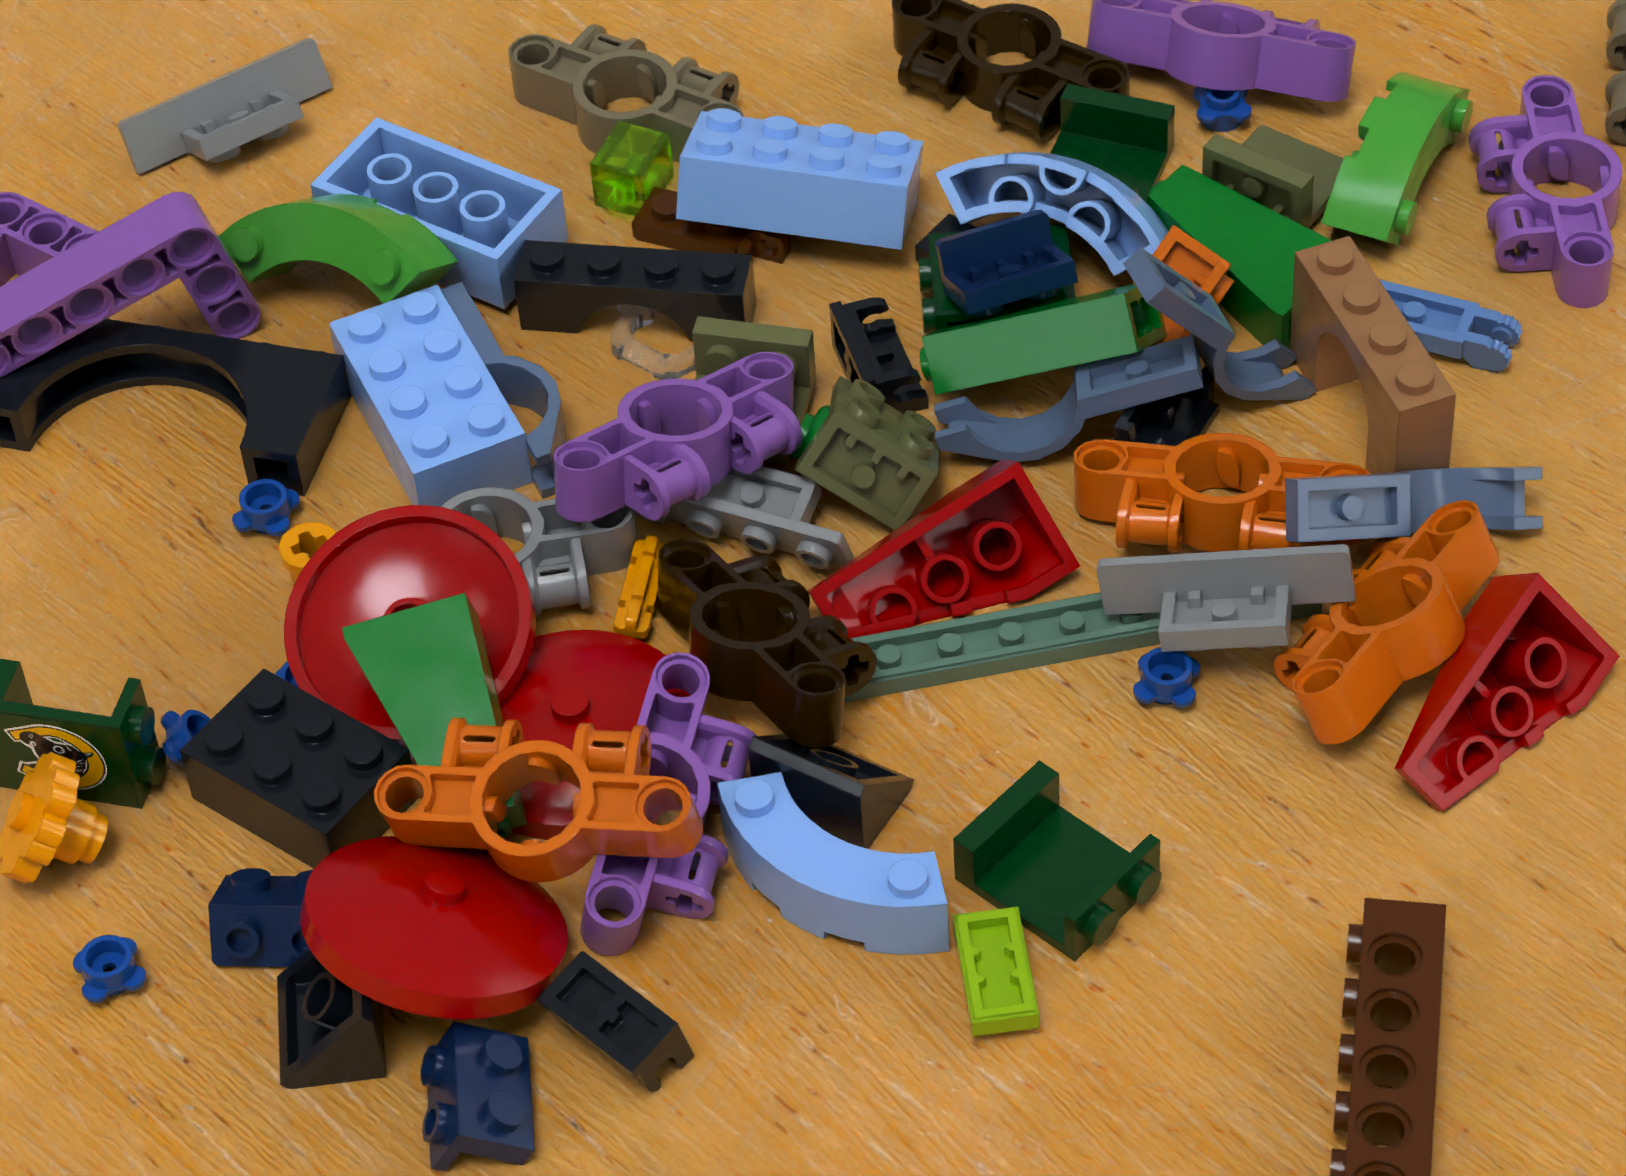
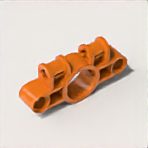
M1235 433L1203 434L1187 439L1177 446L1096 439L1083 443L1074 452L1075 508L1079 514L1086 518L1097 521L1116 522L1117 548H1128L1130 543L1167 546L1169 553L1179 554L1183 543L1190 547L1210 552L1308 546V542L1286 541L1285 478L1370 473L1361 466L1350 463L1280 457L1263 442ZM1210 488H1232L1245 491L1246 493L1235 496H1211L1198 492ZM1365 539L1315 541L1310 543L1354 545Z
M1467 500L1455 501L1440 507L1426 519L1411 538H1377L1369 547V558L1359 569H1353L1356 600L1353 602L1332 603L1329 614L1312 615L1304 623L1302 629L1303 636L1292 648L1283 649L1274 659L1275 674L1289 690L1294 692L1318 742L1326 745L1339 744L1357 736L1365 729L1403 681L1415 678L1436 668L1447 660L1460 646L1466 631V625L1460 611L1500 562L1498 551L1479 507L1474 502Z
M454 717L448 724L441 766H396L381 776L374 789V801L395 837L403 843L416 846L487 849L501 869L513 877L529 882H550L565 878L585 866L595 854L657 858L682 857L699 844L703 834L702 819L686 786L675 778L649 776L651 737L649 728L646 725H635L632 731L595 730L592 723H580L576 729L573 749L570 750L561 744L551 741H524L523 728L519 720L508 719L503 726L468 724L467 720L463 717ZM538 780L555 785H560L562 780L570 782L580 789V793H574L573 796L574 819L560 834L545 842H541L539 839H529L521 844L506 841L497 835V822H502L506 815L507 806L505 803L516 790ZM415 798H422L421 803L415 809L400 813V809L406 802ZM666 811H681L675 821L665 825L655 824L656 819Z

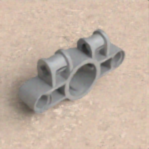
M485 487L458 494L441 506L473 517L489 527L499 537H507L524 544V547L514 555L529 582L533 594L536 617L540 616L543 609L579 604L582 609L591 608L587 576L615 572L627 568L630 563L633 545L638 540L635 512L627 505L602 518L587 522H577L565 519L558 514L555 499L532 502L526 496L513 490Z

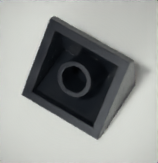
M785 734L754 736L748 747L751 777L782 772L785 785L792 799L811 821L831 835L866 849L870 848L911 791L914 779L833 744L820 748L806 747L795 743Z
M309 949L277 976L280 1085L289 1089L386 1078L382 1003L368 998L345 985L324 968Z

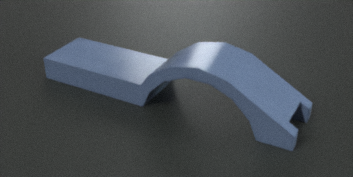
M1140 247L1123 263L1146 303L1188 330L1190 335L1194 336L1201 359L1214 380L1227 395L1245 401L1306 400L1317 391L1310 380L1295 370L1284 375L1281 368H1288L1297 360V357L1292 350L1276 339L1256 349L1238 353L1226 352L1236 334L1213 297Z
M462 282L440 289L507 403L531 409L543 417L539 426L526 435L528 450L536 463L531 468L534 485L542 499L555 495L553 454L558 447L567 442L561 399L556 381L541 366L518 356H506L503 354Z
M1190 335L1145 347V349L1136 353L1075 366L1073 383L1063 399L1045 412L1029 417H997L978 409L965 396L934 404V412L938 422L948 424V428L935 431V440L938 448L941 451L998 461L1002 459L1018 462L1039 460L1063 449L1081 431L1087 418L1204 388L1200 354L1194 336Z
M1542 467L1427 468L1398 471L1396 473L1285 478L1286 541L1315 542L1411 536V533L1416 532L1434 511L1446 504L1464 500L1474 502L1479 507L1488 529H1543V516L1525 515V480L1542 479Z

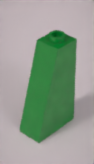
M1182 164L1165 181H1159L1153 186L1147 196L1146 203L1153 209L1168 231L1175 225L1232 264L1226 275L1233 279L1234 283L1219 304L1262 345L1276 339L1290 349L1295 252L1332 240Z
M1134 283L939 329L922 337L924 347L920 349V365L928 382L932 381L935 395L1136 353L1164 339L1167 334L1162 313L1146 303Z
M465 593L342 628L344 640L418 765L441 766L448 724L454 717H463L467 720L468 724L504 725L479 616ZM519 789L505 803L507 811L504 820L497 822V835L503 839L512 833L511 828L527 824Z

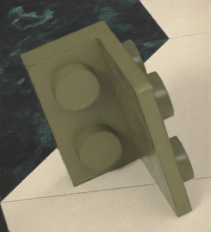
M1262 125L1257 127L1242 145L1214 134L1203 146L1202 174L1310 228L1326 209L1344 158Z
M697 316L692 331L696 366L695 380L758 352H775L785 355L793 362L794 414L801 426L817 380L813 330ZM778 453L764 461L788 464L792 461L791 454L782 455Z
M840 376L833 386L829 415L797 461L796 471L893 530H896L906 523L938 475L940 450L935 440L936 428L929 420L914 411L906 410L903 414L884 402L885 396L868 382L856 379L852 383Z

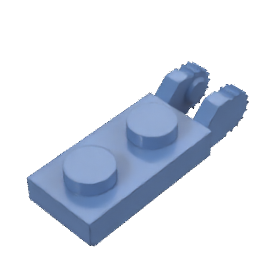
M1380 280L1428 352L1460 360L1463 357L1473 368L1483 371L1487 369L1489 372L1495 371L1497 373L1498 371L1503 372L1504 368L1507 369L1512 354H1510L1512 350L1508 346L1513 347L1515 343L1517 344L1523 331L1521 329L1522 325L1518 323L1519 320L1514 319V316L1502 315L1501 312L1479 307V303Z

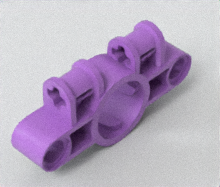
M1092 0L1087 48L1112 57L1120 62L1166 70L1175 79L1193 86L1226 91L1257 88L1326 102H1337L1348 98L1356 41L1347 35L1320 30L1319 20L1309 19L1306 23L1276 18L1273 11L1264 10L1261 12L1244 5L1213 0H1201L1198 2L1187 0Z
M1552 75L1536 76L1526 81L1522 87L1520 115L1485 119L1472 128L1468 137L1470 149L1479 159L1476 168L1479 185L1489 192H1509L1508 196L1496 200L1489 207L1486 214L1488 227L1497 236L1498 240L1494 247L1496 262L1501 268L1508 271L1551 270L1559 299L1576 308H1590L1604 302L1608 296L1614 249L1610 230L1614 226L1617 217L1622 180V164L1617 154L1607 144L1584 134L1574 92L1570 84L1564 79ZM1496 133H1499L1501 136L1499 144H1497ZM1498 165L1501 173L1500 177H1497L1495 174ZM1552 181H1565L1588 187L1594 193L1579 198H1560L1543 193L1535 188V186ZM1516 245H1518L1520 255L1514 254L1513 249Z
M758 352L748 355L698 380L663 379L634 388L620 401L618 418L562 444L554 452L556 511L561 517L570 521L587 522L602 518L627 505L645 518L655 521L665 517L670 512V507L686 499L696 501L706 497L710 492V486L724 479L732 468L746 475L751 474L762 467L764 460L778 453L789 455L798 451L802 445L803 437L801 426L794 414L793 362L787 356L780 353Z
M676 652L666 655L656 664L637 725H646L650 732L651 763L649 775L671 777L683 783L693 799L704 827L708 805L720 806L716 782L744 778L749 762L748 747L752 737L757 735L739 724L703 715L710 682L708 669L699 658L689 653ZM673 688L681 689L690 696L684 698L675 697L666 690ZM727 742H732L733 746H729L726 744ZM723 761L728 762L726 767H721ZM702 834L699 844L682 857L657 858L597 855L587 887L581 917L580 933L584 943L592 951L601 955L615 956L625 953L634 945L638 938L647 907L691 919H702L710 916L715 906V900L711 892L717 871L727 863L728 849L715 838ZM692 871L696 872L695 878L690 880V873ZM604 909H615L622 912L626 919L617 922L608 921L597 912Z

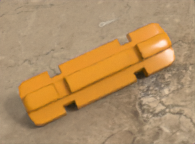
M647 535L646 539L636 540L633 545L630 563L618 602L619 607L616 610L612 625L615 633L635 639L648 636L653 618L652 614L658 598V554L661 547L665 545L658 542L657 536Z

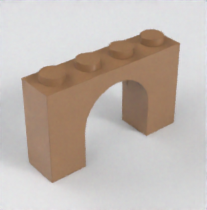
M1347 236L1295 252L1290 350L1297 357V360L1294 362L1303 376L1316 387L1317 391L1315 392L1360 379L1368 414L1365 469L1370 474L1396 473L1413 469L1449 468L1456 393L1352 238Z

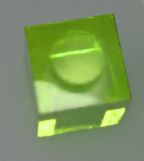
M619 121L590 162L595 205L636 216L654 186L666 189L674 177L670 134Z

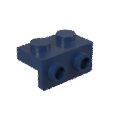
M1041 209L938 239L935 244L944 294L968 315H993L1001 312L1005 308V304L1024 298L1031 300L1050 298L1059 293V288L1078 283L1075 261L1053 244L1048 214Z
M248 868L238 870L231 875H226L208 904L212 962L218 966L289 967L308 951L309 947L303 937L300 925V910L306 884L313 870L303 871L296 876H270L267 870Z
M454 1021L437 1045H431L427 1049L420 1071L421 1082L427 1086L428 1109L423 1121L422 1135L424 1141L430 1145L431 1169L446 1171L460 1152L523 1165L534 1152L528 1038Z

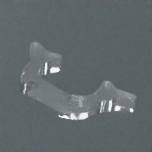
M618 305L621 315L610 333L612 354L618 360H624L651 373L654 378L662 380L677 379L696 369L693 344L681 353L663 354L634 340L632 335L638 329L654 322L653 309L638 305Z

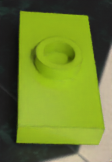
M1019 907L953 915V931L972 1037L1039 1028V1011Z

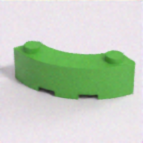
M1405 72L1397 73L1387 81L1386 90L1391 91L1386 99L1375 96L1358 125V137L1363 140L1359 151L1355 150L1351 156H1344L1321 224L1399 245L1402 234L1407 236L1411 232L1418 209V204L1414 200L1422 181L1440 151L1447 145L1454 144L1457 132L1463 134L1466 131L1472 114L1473 101L1467 100L1469 89Z
M338 193L334 195L313 196L263 208L241 218L218 236L232 260L249 283L289 273L305 260L318 261L330 264L353 275L364 283L382 303L434 286L459 262L447 246L409 214L399 215L391 209L377 204V199L353 194Z

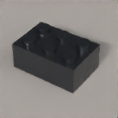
M264 668L179 750L193 799L313 869L334 851L355 842L381 837L390 828L374 801V789L378 780L386 771L396 766L412 765L408 748ZM418 798L406 802L400 809V813L406 812Z

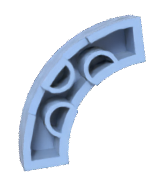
M1012 152L974 158L954 164L935 173L960 225L976 222L997 213H1028L1041 209L1048 214V217L1066 224V227L1084 238L1106 262L1113 276L1128 272L1123 263L1140 247L1153 255L1168 233V229L1153 209L1120 180L1097 167L1065 156L1040 152Z
M782 772L717 783L722 831L732 860L748 886L753 891L758 889L780 908L782 918L824 940L828 934H832L844 939L863 942L865 951L906 955L950 951L948 905L935 851L923 853L881 852L850 844L831 835L811 821L799 809L785 785Z

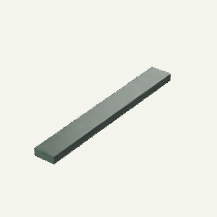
M1100 592L851 638L854 642L865 643L876 654L877 665L871 680L861 690L845 696L844 702L1160 644L1158 629L1161 612L1105 615ZM1322 603L1292 605L1291 620L1321 614Z

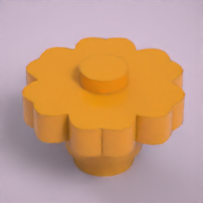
M53 752L42 754L37 761L34 771L29 770L24 776L20 788L10 804L6 822L0 834V862H2L0 875L24 884L28 882L33 883L38 877L42 865L48 866L53 858L70 865L77 861L90 864L98 855L107 834L108 817L97 813L94 804L77 798L80 775L74 773L76 768L74 760Z

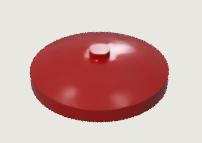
M430 505L393 507L366 515L350 523L330 537L312 555L298 576L289 597L284 621V645L287 661L298 687L408 748L344 640L342 628L465 593L479 616L499 705L501 706L522 677L531 656L535 639L536 614L533 594L516 556L509 546L485 524L459 511Z
M567 630L537 636L534 639L531 656L522 677L509 697L500 706L503 722L505 723L508 719L519 720L523 728L524 741H551L561 744L570 750L573 749L576 729L580 723H592L595 730L632 731L633 727L637 725L653 670L658 661L666 655L643 641L630 636L601 630ZM673 688L666 690L675 697L684 698L690 696L681 689ZM538 780L520 788L527 824L511 828V830L517 834L543 840H549L560 834L574 819L573 796L574 793H580V789L572 783L562 780L560 785Z
M395 836L377 837L355 842L326 856L318 863L309 876L300 910V925L306 944L321 965L333 976L360 994L387 1006L414 1014L444 1019L496 1017L521 1010L535 1003L541 993L560 974L568 943L567 926L563 914L553 898L537 882H529L513 877L496 864L490 853L479 849L416 846L403 843Z

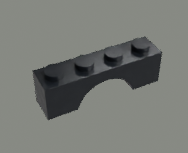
M525 240L514 277L521 330L578 333L583 321L593 312L607 306L627 304L650 308L672 319L684 331L688 339L693 342L692 331L697 316L752 323L756 309L752 255Z

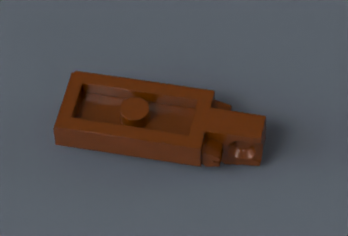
M654 186L631 223L633 237L636 240L674 250L752 255V257L780 264L784 262L791 250L789 234L676 219L678 192Z

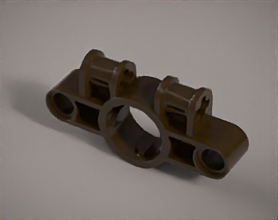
M892 0L894 49L899 55L903 56L898 69V81L902 87L914 89L917 86L938 94L939 100L948 105L954 104L964 95L976 107L992 112V119L996 124L1006 126L1012 123L1033 132V137L1042 142L1051 139L1061 128L1060 98L1067 84L1129 96L1130 75L1129 69L1124 63L1062 39L1061 30L1057 22L1049 14L1038 8L1023 4H999L982 9L961 0ZM1007 52H1019L1036 58L1033 61L1020 65L1005 66L985 61L989 56Z
M682 539L663 545L658 554V609L689 640V654L699 658L706 665L710 674L708 692L726 699L751 701L789 739L799 745L820 748L838 742L843 736L845 696L861 690L875 673L877 659L873 650L865 643L854 642L848 636L847 627L835 616L823 615L810 619L809 592L799 582L787 580L782 574L780 565L772 557L755 555L728 564L713 549L699 541ZM740 640L760 641V642H745V641H740Z

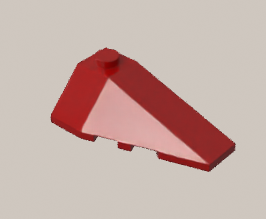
M1002 459L952 490L810 588L808 592L821 615L837 617L847 627L848 636L854 638L909 628L913 625L950 616L956 617L1003 603L1009 604L1026 600L1079 568L1080 564L1020 463L1014 460Z
M1538 572L1495 576L1492 578L1464 618L1466 625L1464 639L1458 649L1442 663L1394 768L1437 811L1446 810L1497 772L1499 764L1520 748L1530 747L1544 737L1543 731L1563 716H1572L1587 705L1620 657Z

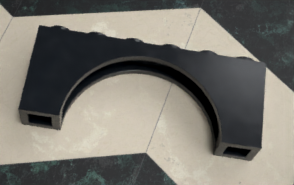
M107 318L0 378V447L30 452L45 430L61 416L78 405L109 392L148 385L184 387L219 399L231 407L246 423L240 451L248 484L260 479H273L283 484L286 489H292L299 496L305 497L351 398L344 356L323 351H312Z

